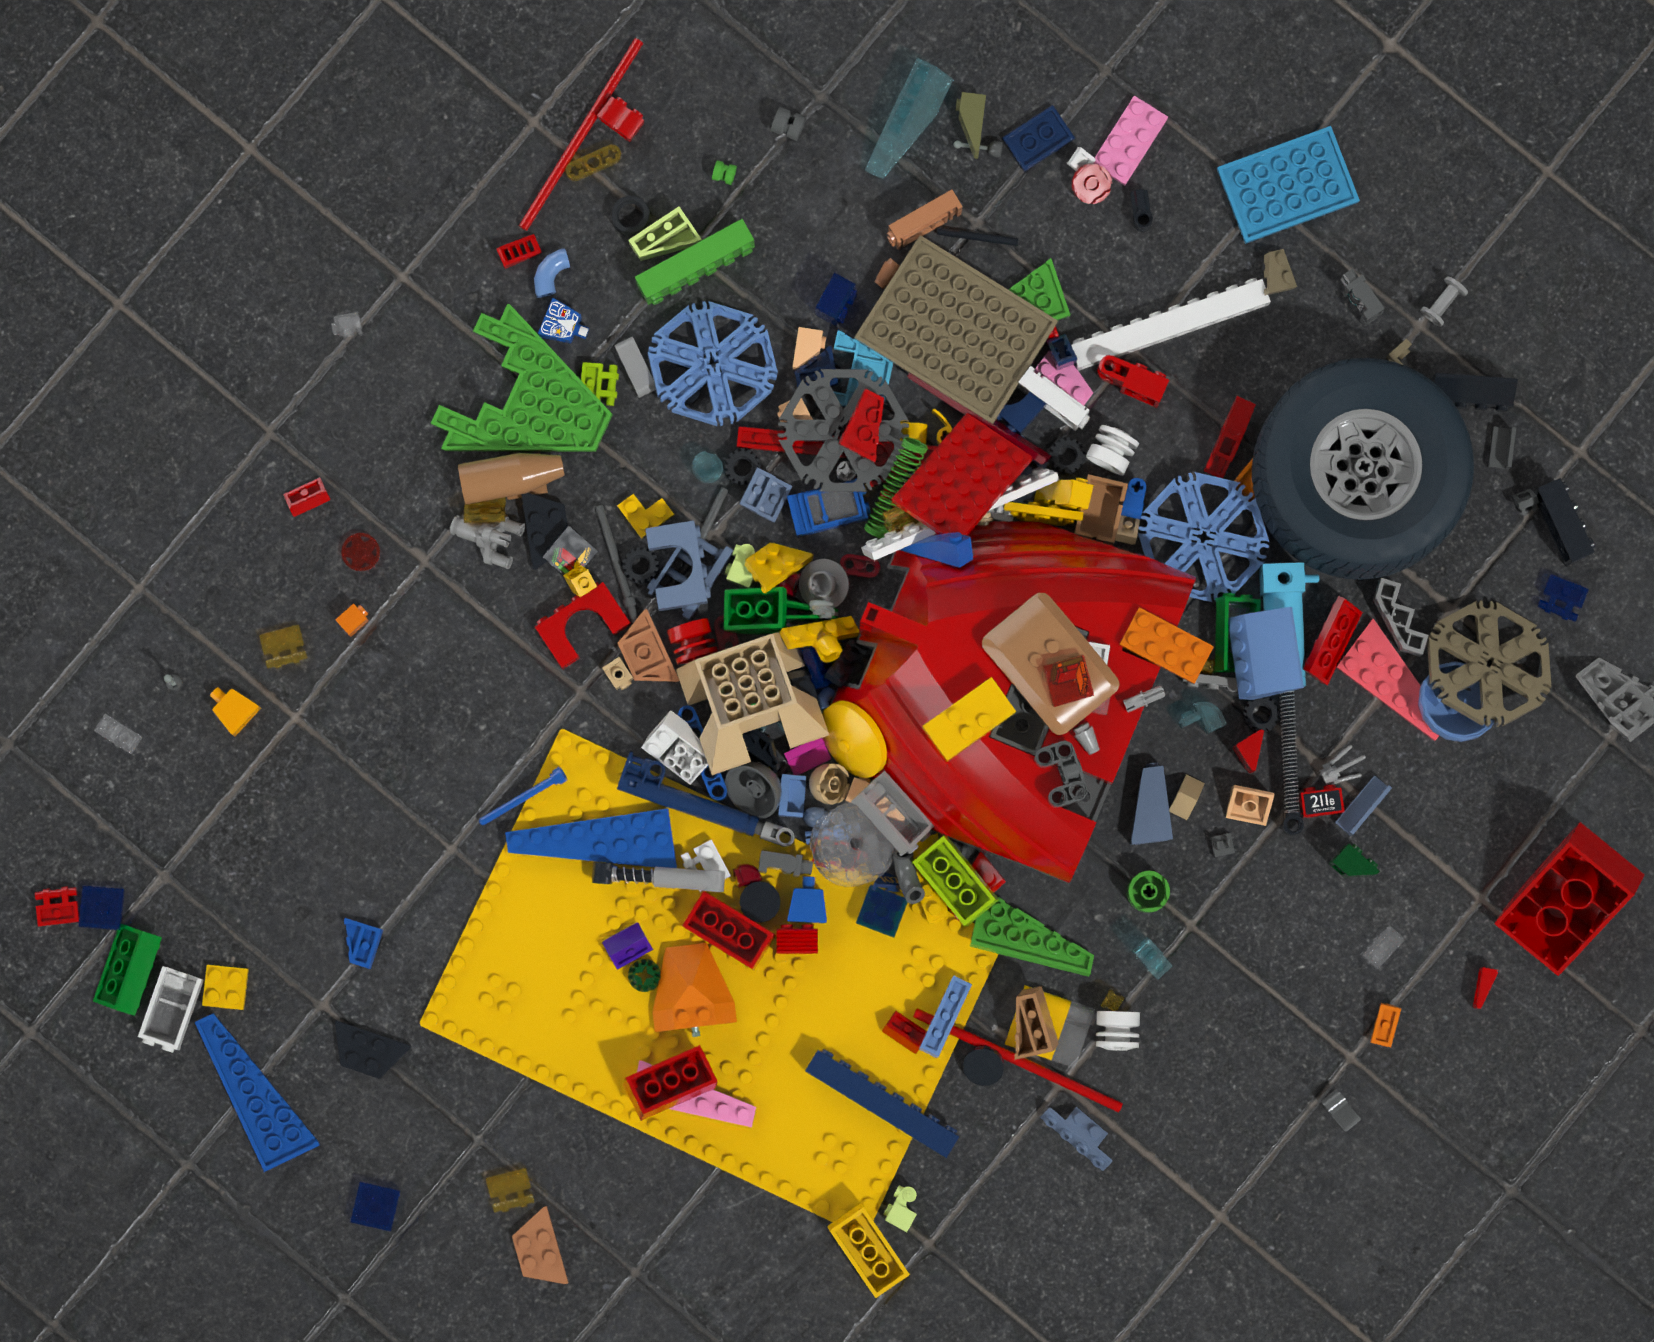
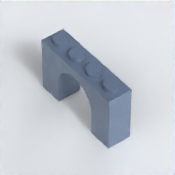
M694 521L645 528L649 551L672 547L684 550L693 562L692 573L685 582L676 586L655 589L659 611L707 604V598H711L709 586H705L704 578H707L706 565H701L700 558L704 557L703 546H698L697 538L701 537L699 525L695 526Z

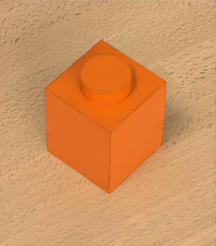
M354 603L335 619L350 637L369 621L366 618L368 615L367 611L361 605L357 607Z

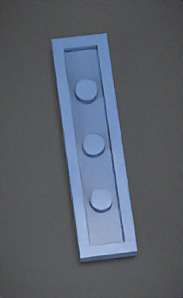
M953 975L919 1050L935 1058L939 1057L972 984Z

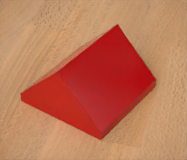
M1264 730L1257 731L1232 748L1248 773L1256 771Z

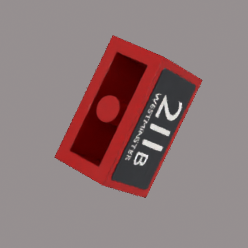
M1336 785L1323 786L1324 790L1316 791L1315 787L1304 788L1303 792L1298 794L1301 817L1309 818L1344 813L1342 789L1336 788Z

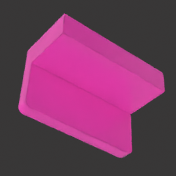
M822 738L805 743L784 753L794 775H800L831 760V756Z

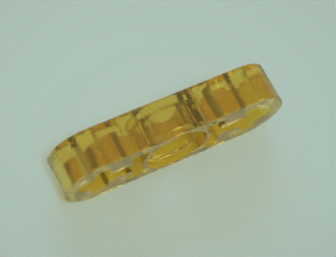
M608 145L576 159L566 166L567 177L572 181H579L620 161L621 151L616 145ZM609 150L617 152L615 159L608 157L605 159L606 163L603 164L599 154L603 153V157L609 155ZM594 157L599 160L598 167L590 168L588 166L590 158ZM581 162H584L585 168L588 170L587 172H584L583 168L578 171L579 175L577 176L574 173L570 174L572 167L575 166L576 169L582 167Z

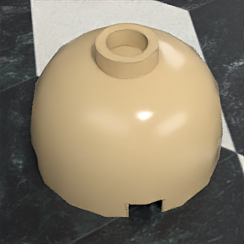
M839 764L820 765L811 773L809 779L811 794L816 800L824 804L834 805L835 803L842 802L850 788V784H847L848 772Z

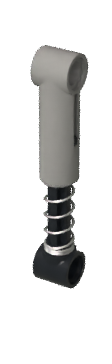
M593 862L592 883L612 884L616 881H626V883L632 881L636 884L639 882H644L645 884L652 883L654 887L724 892L725 871L655 867L654 871L653 869L643 870V868L638 870L634 869V867L632 869L619 868L614 866L613 863Z

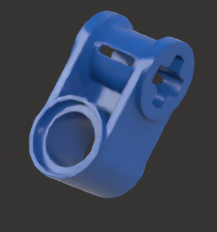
M1134 478L1129 482L1122 504V516L1140 520L1146 492V483L1143 479ZM1135 486L1138 487V492H1134Z

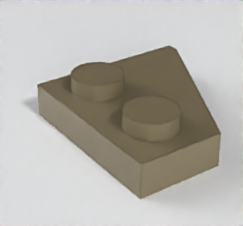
M1284 249L1265 254L1264 278L1267 279V288L1264 289V295L1296 288L1297 285Z

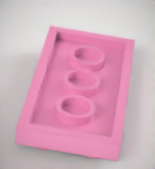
M1134 96L1095 156L1096 160L1094 163L1103 166L1109 171L1113 179L1125 186L1164 126L1168 116Z

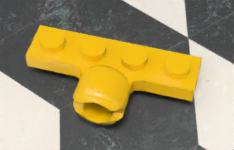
M852 616L782 628L779 634L787 649L812 646L815 648L820 660L829 663L839 658L840 653L843 651L838 640L857 637L859 629Z

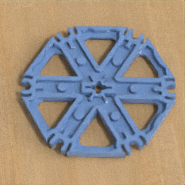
M704 301L702 302L703 309L698 310L695 307V303H693L692 313L688 305L652 337V343H656L658 346L656 348L649 346L648 358L657 396L659 398L662 395L660 398L661 402L666 399L671 400V403L667 405V409H672V413L717 426L716 418H718L719 425L723 426V418L728 417L730 423L733 424L734 415L736 422H738L771 394L774 385L768 383V380H776L778 371L768 331L766 329L763 332L765 329L764 325L759 328L754 326L758 318H753L752 314L708 301L709 309H707V304ZM715 316H723L738 321L740 326L719 343L713 318ZM683 322H690L693 325L698 347L669 339V334ZM753 343H759L763 349L766 365L760 367L735 358ZM710 355L714 362H718L716 363L715 372L712 366L708 365ZM661 361H669L689 367L690 369L671 385L667 386L662 381L659 364ZM728 380L755 388L756 395L742 407H735ZM707 383L712 411L706 414L687 408L685 401Z
M1195 472L1196 481H1193L1192 473H1188L1190 477L1188 482H1183L1181 476H1178V481L1181 484L1178 486L1174 478L1142 512L1151 516L1150 518L1148 516H1141V519H1145L1148 524L1146 527L1139 526L1138 529L1147 533L1141 534L1138 532L1144 555L1151 559H1154L1150 546V540L1153 537L1183 543L1164 563L1185 572L1199 557L1207 587L1203 591L1192 589L1189 597L1212 602L1211 594H1214V600L1218 598L1219 592L1228 593V588L1231 593L1235 594L1265 561H1259L1257 557L1266 558V555L1260 554V548H1269L1268 544L1261 543V541L1269 542L1256 497L1251 502H1248L1253 493L1251 492L1248 496L1242 495V490L1246 487L1245 485H1242L1237 491L1235 489L1240 482ZM1204 483L1225 487L1228 490L1227 498L1209 517L1200 492V487ZM1172 493H1178L1181 497L1188 523L1159 516L1157 512L1158 507ZM1248 509L1252 512L1257 528V534L1254 537L1224 531L1243 510ZM1205 531L1207 536L1214 538V540L1209 539L1201 543L1200 538L1192 535L1202 534ZM1219 551L1246 557L1249 559L1250 565L1235 581H1229L1226 577Z

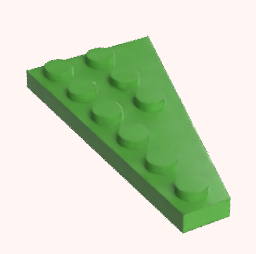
M1051 258L1008 289L1056 320L1070 317V312Z

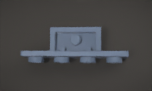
M1050 1107L1042 1114L1040 1118L1045 1124L1059 1133L1062 1139L1073 1145L1080 1154L1086 1156L1095 1167L1104 1171L1112 1163V1159L1098 1148L1108 1133L1079 1108L1076 1107L1066 1120Z

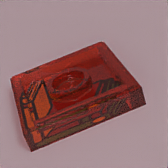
M1083 654L1042 666L1053 707L1094 696Z

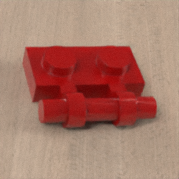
M64 886L56 890L47 888L43 889V891L35 892V899H43L44 905L36 906L38 927L80 922L78 901L70 902L69 899L70 896L77 895L76 887L69 888ZM62 897V903L51 904V898Z

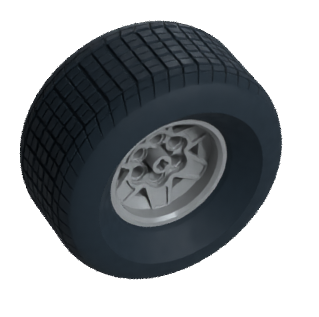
M1353 358L1330 363L1312 371V373L1301 378L1300 381L1298 380L1286 391L1267 417L1259 433L1253 454L1252 483L1254 496L1256 497L1262 519L1270 533L1290 555L1301 563L1324 574L1345 579H1374L1392 575L1409 568L1426 557L1445 540L1461 518L1470 497L1474 476V457L1471 439L1465 422L1451 399L1439 386L1418 371L1396 362L1376 358ZM1363 432L1372 433L1374 435L1370 439H1366ZM1340 439L1341 450L1329 451L1332 444ZM1352 445L1357 446L1360 451L1359 454H1351L1349 447ZM1370 449H1377L1380 453L1379 458H1373L1370 455ZM1393 450L1395 451L1398 460L1392 459L1390 457V454ZM1337 462H1344L1347 465V469L1340 471L1337 468ZM1361 465L1365 466L1366 472L1359 470V467ZM1378 468H1385L1388 475L1386 477L1379 476ZM1326 473L1337 478L1333 489L1327 481ZM1347 480L1352 481L1355 488L1353 490L1346 489L1344 482ZM1365 484H1373L1375 492L1368 493L1365 490ZM1397 484L1393 493L1388 497L1386 485ZM1357 496H1361L1367 506L1354 505L1350 502Z

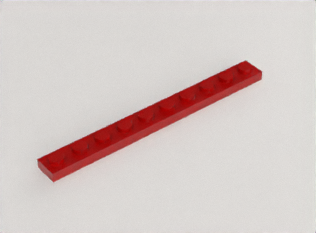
M739 427L737 448L785 452L779 440H786L787 437L779 438L778 434H783L786 431ZM795 441L792 447L796 454L817 456L825 441ZM877 444L876 462L887 459L888 453L882 445ZM926 445L928 449L926 453L923 454L924 458L920 459L921 464H923V462L930 456V454L937 448V446ZM904 449L905 451L912 453L916 457L922 458V455L920 453H915L907 449ZM843 452L840 458L847 459L845 453ZM901 454V456L908 458L916 464L920 463L917 459Z

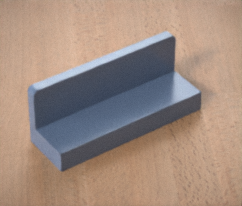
M1373 776L1346 808L1345 812L1336 820L1335 824L1348 835H1353L1392 787L1385 785L1376 776Z

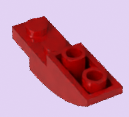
M1236 396L1203 471L1219 478L1224 477L1241 443L1256 404Z

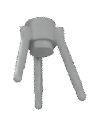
M1348 745L1332 760L1322 765L1323 769L1319 770L1326 785L1330 783L1335 785L1362 776L1361 773L1341 778L1337 777L1340 776L1339 772L1362 761L1366 756L1362 755L1338 768L1335 765L1332 766L1352 748V745Z

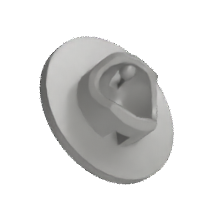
M819 559L809 563L803 569L799 578V590L807 604L812 600H827L832 602V608H835L845 600L848 594L849 578L845 569L839 563L830 559Z

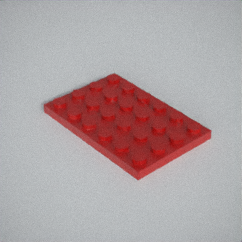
M966 413L894 495L892 503L937 534L959 532L967 536L1030 464L1032 456Z

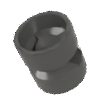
M780 106L772 123L771 131L779 135L785 133L787 138L798 141L807 117L798 113L793 115L791 110Z

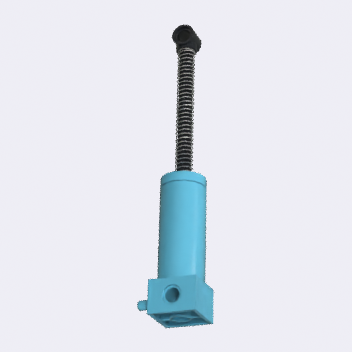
M1304 563L1262 564L1259 568L1260 597H1263L1264 611L1292 607L1303 685L1305 687L1302 594L1305 592V583L1319 582V575H1305ZM1279 575L1285 577L1286 584L1278 581ZM1294 690L1280 693L1281 697H1279L1281 699L1280 710L1282 711L1280 718H1282L1281 734L1283 736L1281 737L1283 740L1281 741L1283 742L1282 757L1284 758L1282 765H1284L1283 781L1285 783L1283 785H1285L1284 804L1286 805L1284 807L1286 811L1283 813L1281 827L1283 832L1289 836L1299 834L1304 827L1301 812L1298 811L1299 797L1297 794L1299 793H1297V790L1299 789H1297V786L1299 785H1297L1298 773H1296L1298 769H1296L1297 750L1295 747L1297 746H1295ZM1291 819L1295 820L1298 824V828L1295 831H1291L1287 826L1288 821Z

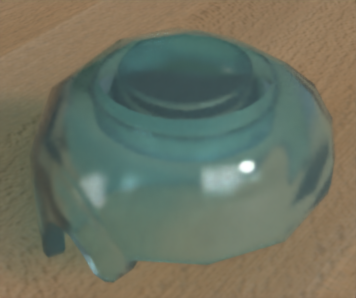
M702 451L695 456L692 462V472L699 481L714 483L720 479L723 473V463L716 454Z

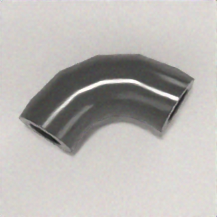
M895 850L893 852V861L900 889L908 903L916 904L924 898L925 892L918 879L915 865L912 863L914 861L913 852L911 854L906 852L900 857V853Z

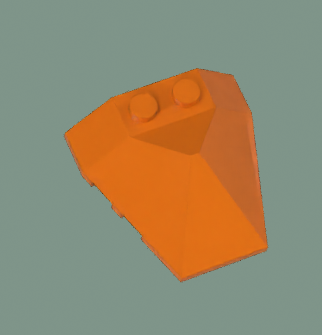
M707 943L666 948L660 973L661 979L658 983L653 1007L655 1032L736 1023L735 1002Z

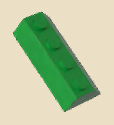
M120 923L93 1002L135 1016L143 991L146 988L150 971L153 968V962L160 947L162 937Z

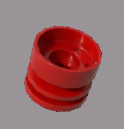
M707 618L691 621L667 630L670 643L681 644V647L673 651L674 655L684 654L676 659L678 665L688 664L696 659L718 652L717 647L707 648V646L715 643L714 639H704L705 635L712 632Z

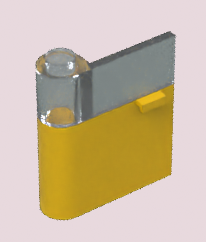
M1024 985L1023 990L1029 989V988H1032V987H1029V986ZM1044 992L1059 1045L1054 1051L1037 1056L1075 1068L1089 1027L1095 1024L1097 1014L1094 1013L1095 1009ZM1016 1012L1005 1041V1045L1016 1048Z

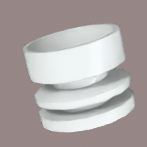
M1101 425L1099 431L1103 435L1097 434L1095 438L1102 445L1092 444L1086 458L1110 472L1124 475L1130 462L1123 455L1133 456L1135 452L1132 449H1137L1139 443L1130 437L1129 434L1118 428Z
M1097 1011L1096 1025L1106 1028L1105 1031L1096 1033V1036L1105 1037V1041H1096V1047L1121 1051L1139 1048V1043L1130 1042V1037L1139 1038V1034L1130 1032V1028L1140 1026L1139 1012Z

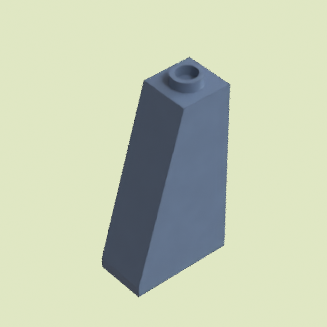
M1158 763L1146 764V768L1141 770L1130 839L1131 845L1173 839L1164 767L1158 766Z

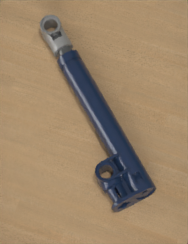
M630 751L617 790L725 828L746 833V835L751 837L757 834L760 836V839L782 847H789L793 844L795 836L789 828L768 821L765 823L760 822L759 817L754 815L750 816L748 813L662 784L666 773L664 765L659 761L634 756L633 752ZM655 765H659L662 768V773L659 776H653L650 772L651 768ZM781 833H790L791 840L788 843L781 842L779 839Z

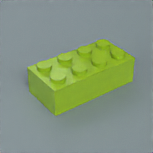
M948 836L941 837L912 862L964 926H969L999 901L998 897Z

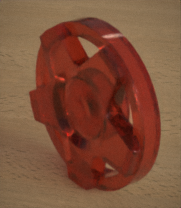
M356 533L345 540L341 551L342 558L345 564L352 570L367 571L377 564L380 557V547L372 536L365 533ZM361 537H366L370 540L364 542ZM352 540V546L346 548L347 544ZM375 548H376V551H377V552H376V557L372 554V551H373ZM346 557L352 558V565L347 561ZM364 563L370 564L367 567L361 568Z

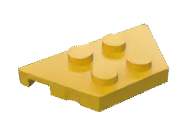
M1008 502L1004 505V510L1011 511L1010 514L1017 517L1020 521L1064 526L1074 523V520H1083V512L1060 509V506L1057 505L1043 507L1036 502H1028V504Z
M770 542L748 557L744 566L752 574L755 582H760L762 585L761 591L767 593L813 560L814 554Z

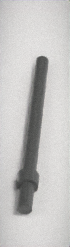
M599 505L595 508L624 597L622 601L624 607L628 610L631 623H634L638 618L635 608L636 601L631 596L604 507Z

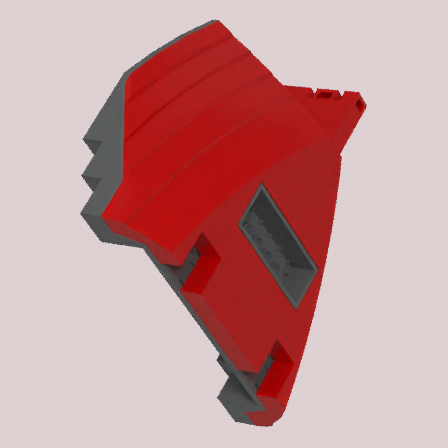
M993 521L989 522L988 525H976L967 535L971 537L973 560L962 567H956L900 550L893 552L887 568L904 575L901 586L891 609L882 608L868 602L860 621V631L856 644L873 650L859 685L845 682L842 688L837 686L830 705L838 701L853 703L863 709L874 720L885 740L887 760L884 768L870 777L873 781L886 771L934 825L931 831L948 836L950 839L988 855H995L1026 869L1030 868L1069 884L1089 842L1102 805L1115 779L1144 708L1142 706L1128 713L1123 700L1140 694V691L1143 693L1152 689L1160 670V666L1120 646V643L1139 607L1177 627L1196 577L1147 556L1128 552L1042 522ZM1037 593H1046L1050 596L1088 642L1110 645L1107 666L1119 680V688L1116 693L1063 735L1054 734L1035 711L1027 712L1024 709L1025 698L982 647V641L986 634ZM992 677L1014 707L1016 713L946 762L922 729L923 725ZM1025 720L1028 723L1027 730L1019 731L1016 728L1017 721ZM1086 722L1093 726L1100 750L1091 755H1088L1074 737L1075 733L1073 729ZM1061 741H1068L1073 745L1077 759L1081 764L1089 793V800L1087 802L1078 801L1055 808L1049 804L1048 795L1054 788L1064 785L1057 764L1041 768L1036 765L1034 757L1036 752L1043 747ZM1060 746L1058 752L1061 756L1067 757L1070 754V749L1067 746ZM1041 752L1038 759L1041 763H1048L1050 756L1046 752ZM1078 785L1072 788L1073 795L1077 797L1078 792L1082 791L1083 788ZM1059 792L1053 793V802L1057 804L1062 803L1063 795Z

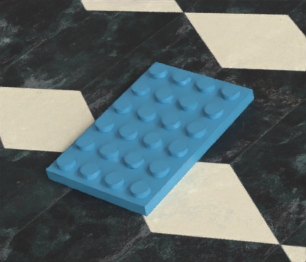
M1331 126L1217 167L1219 177L1245 244L1360 201Z

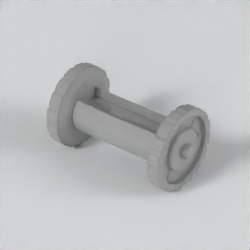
M1449 276L1444 279L1448 287L1430 309L1422 307L1420 310L1429 321L1439 327H1442L1444 324L1441 318L1442 314L1457 295L1465 297L1468 294L1467 289L1462 284Z

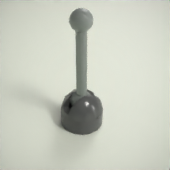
M958 140L953 144L957 149L960 147L970 148L969 144L961 143ZM993 141L988 146L980 145L979 149L988 150L991 156L1001 158L1003 142Z
M176 674L164 676L168 689L177 691L182 687L183 682L180 676Z

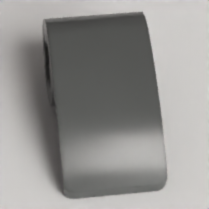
M1337 1089L1321 1101L1324 1108L1345 1132L1361 1120Z

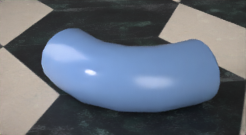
M565 248L547 255L538 265L534 277L537 298L556 293L554 285L556 275L560 271L570 268Z

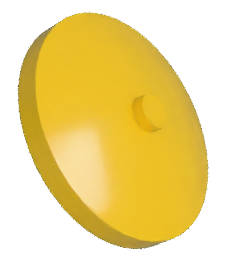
M838 701L827 707L822 715L829 735L823 737V740L835 761L849 773L861 778H869L880 772L886 764L887 749L883 735L874 720L859 706L847 701Z

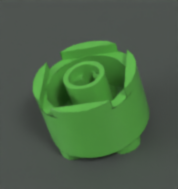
M1155 871L1141 872L1133 877L1128 885V900L1134 909L1140 912L1152 913L1158 911L1169 899V884L1161 874ZM1146 886H1149V889L1154 891L1150 898L1147 894L1143 893L1147 888Z

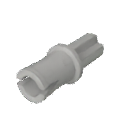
M1157 686L1143 693L1140 691V694L1123 700V703L1129 713L1142 706L1147 707V704L1165 697V692L1162 686Z

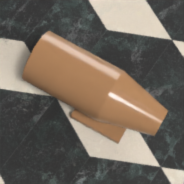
M516 453L458 464L459 477L466 505L507 497L508 500L522 498L521 494L525 493L533 495L548 493L546 484L565 476L561 455Z

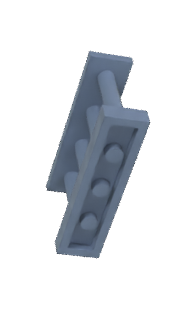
M699 537L697 538L698 546L702 545L703 549L715 556L714 559L717 560L713 567L706 566L707 578L704 580L705 586H709V589H711L731 558L733 550L727 546L724 550H719ZM676 548L658 578H653L647 587L649 589V596L652 597L654 595L655 589L664 588L660 584L666 575H669L681 584L688 579L671 568L677 557L693 566L692 559L686 552ZM700 605L682 607V611H684L683 617L690 621Z

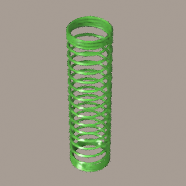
M905 437L901 446L909 451L920 453L922 458H918L902 449L898 451L907 457L917 459L920 463L916 464L900 455H896V458L907 464L915 465L918 469L917 465L921 464L920 459L924 458L923 454L926 453L928 447L916 439ZM893 462L896 466L905 470L912 471L913 473H915V471L917 470L912 469L901 462ZM891 467L892 471L900 475L912 476L899 468ZM888 473L895 480L907 482V480L899 475ZM885 479L887 483L899 488L903 486L892 479ZM883 485L885 489L893 493L899 491L890 485ZM880 491L886 497L891 499L894 497V494L888 491ZM878 496L880 501L896 506L890 499ZM875 502L878 507L896 514V516H891L881 509L873 508V511L877 514L893 519V522H889L879 515L870 514L873 519L891 526L887 528L877 521L867 520L868 523L864 527L865 531L881 539L885 537L884 534L890 532L889 530L893 528L894 518L898 517L897 512L900 511V508L899 510H894L883 503Z

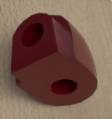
M795 572L778 584V587L787 589V597L794 598L796 596L800 573Z
M740 864L737 865V868L733 869L737 888L762 880L760 872H758L754 865Z

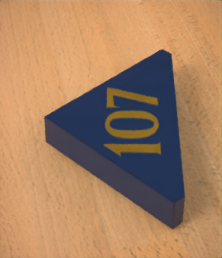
M880 870L872 887L873 890L880 887L892 892H900L901 890L897 877L883 870Z

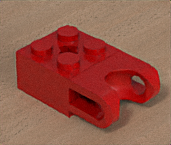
M1111 355L1104 356L1097 368V375L1101 380L1121 388L1120 393L1155 408L1158 407L1169 382L1166 375L1161 372H1150L1145 365L1140 363L1134 365ZM1109 366L1113 369V371H1108L1105 369V367Z

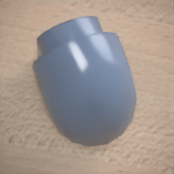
M810 807L806 809L803 814V821L807 826L812 828L828 827V810H824V807Z

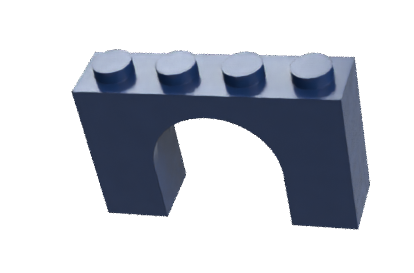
M1029 392L1020 402L1005 405L997 420L1002 419L1007 424L1006 427L1021 435L1047 404Z

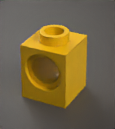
M582 565L563 575L571 591L579 597L597 587L588 569Z

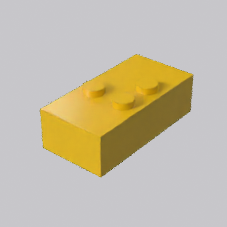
M991 677L923 725L922 729L945 761L948 762L1014 715L1016 710Z
M862 1203L827 1226L875 1298L910 1275Z

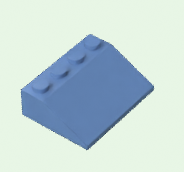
M1292 607L1228 618L1239 699L1255 700L1304 688Z

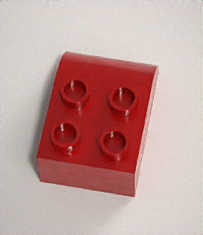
M1580 822L1523 884L1494 924L1559 976L1635 895L1645 874Z

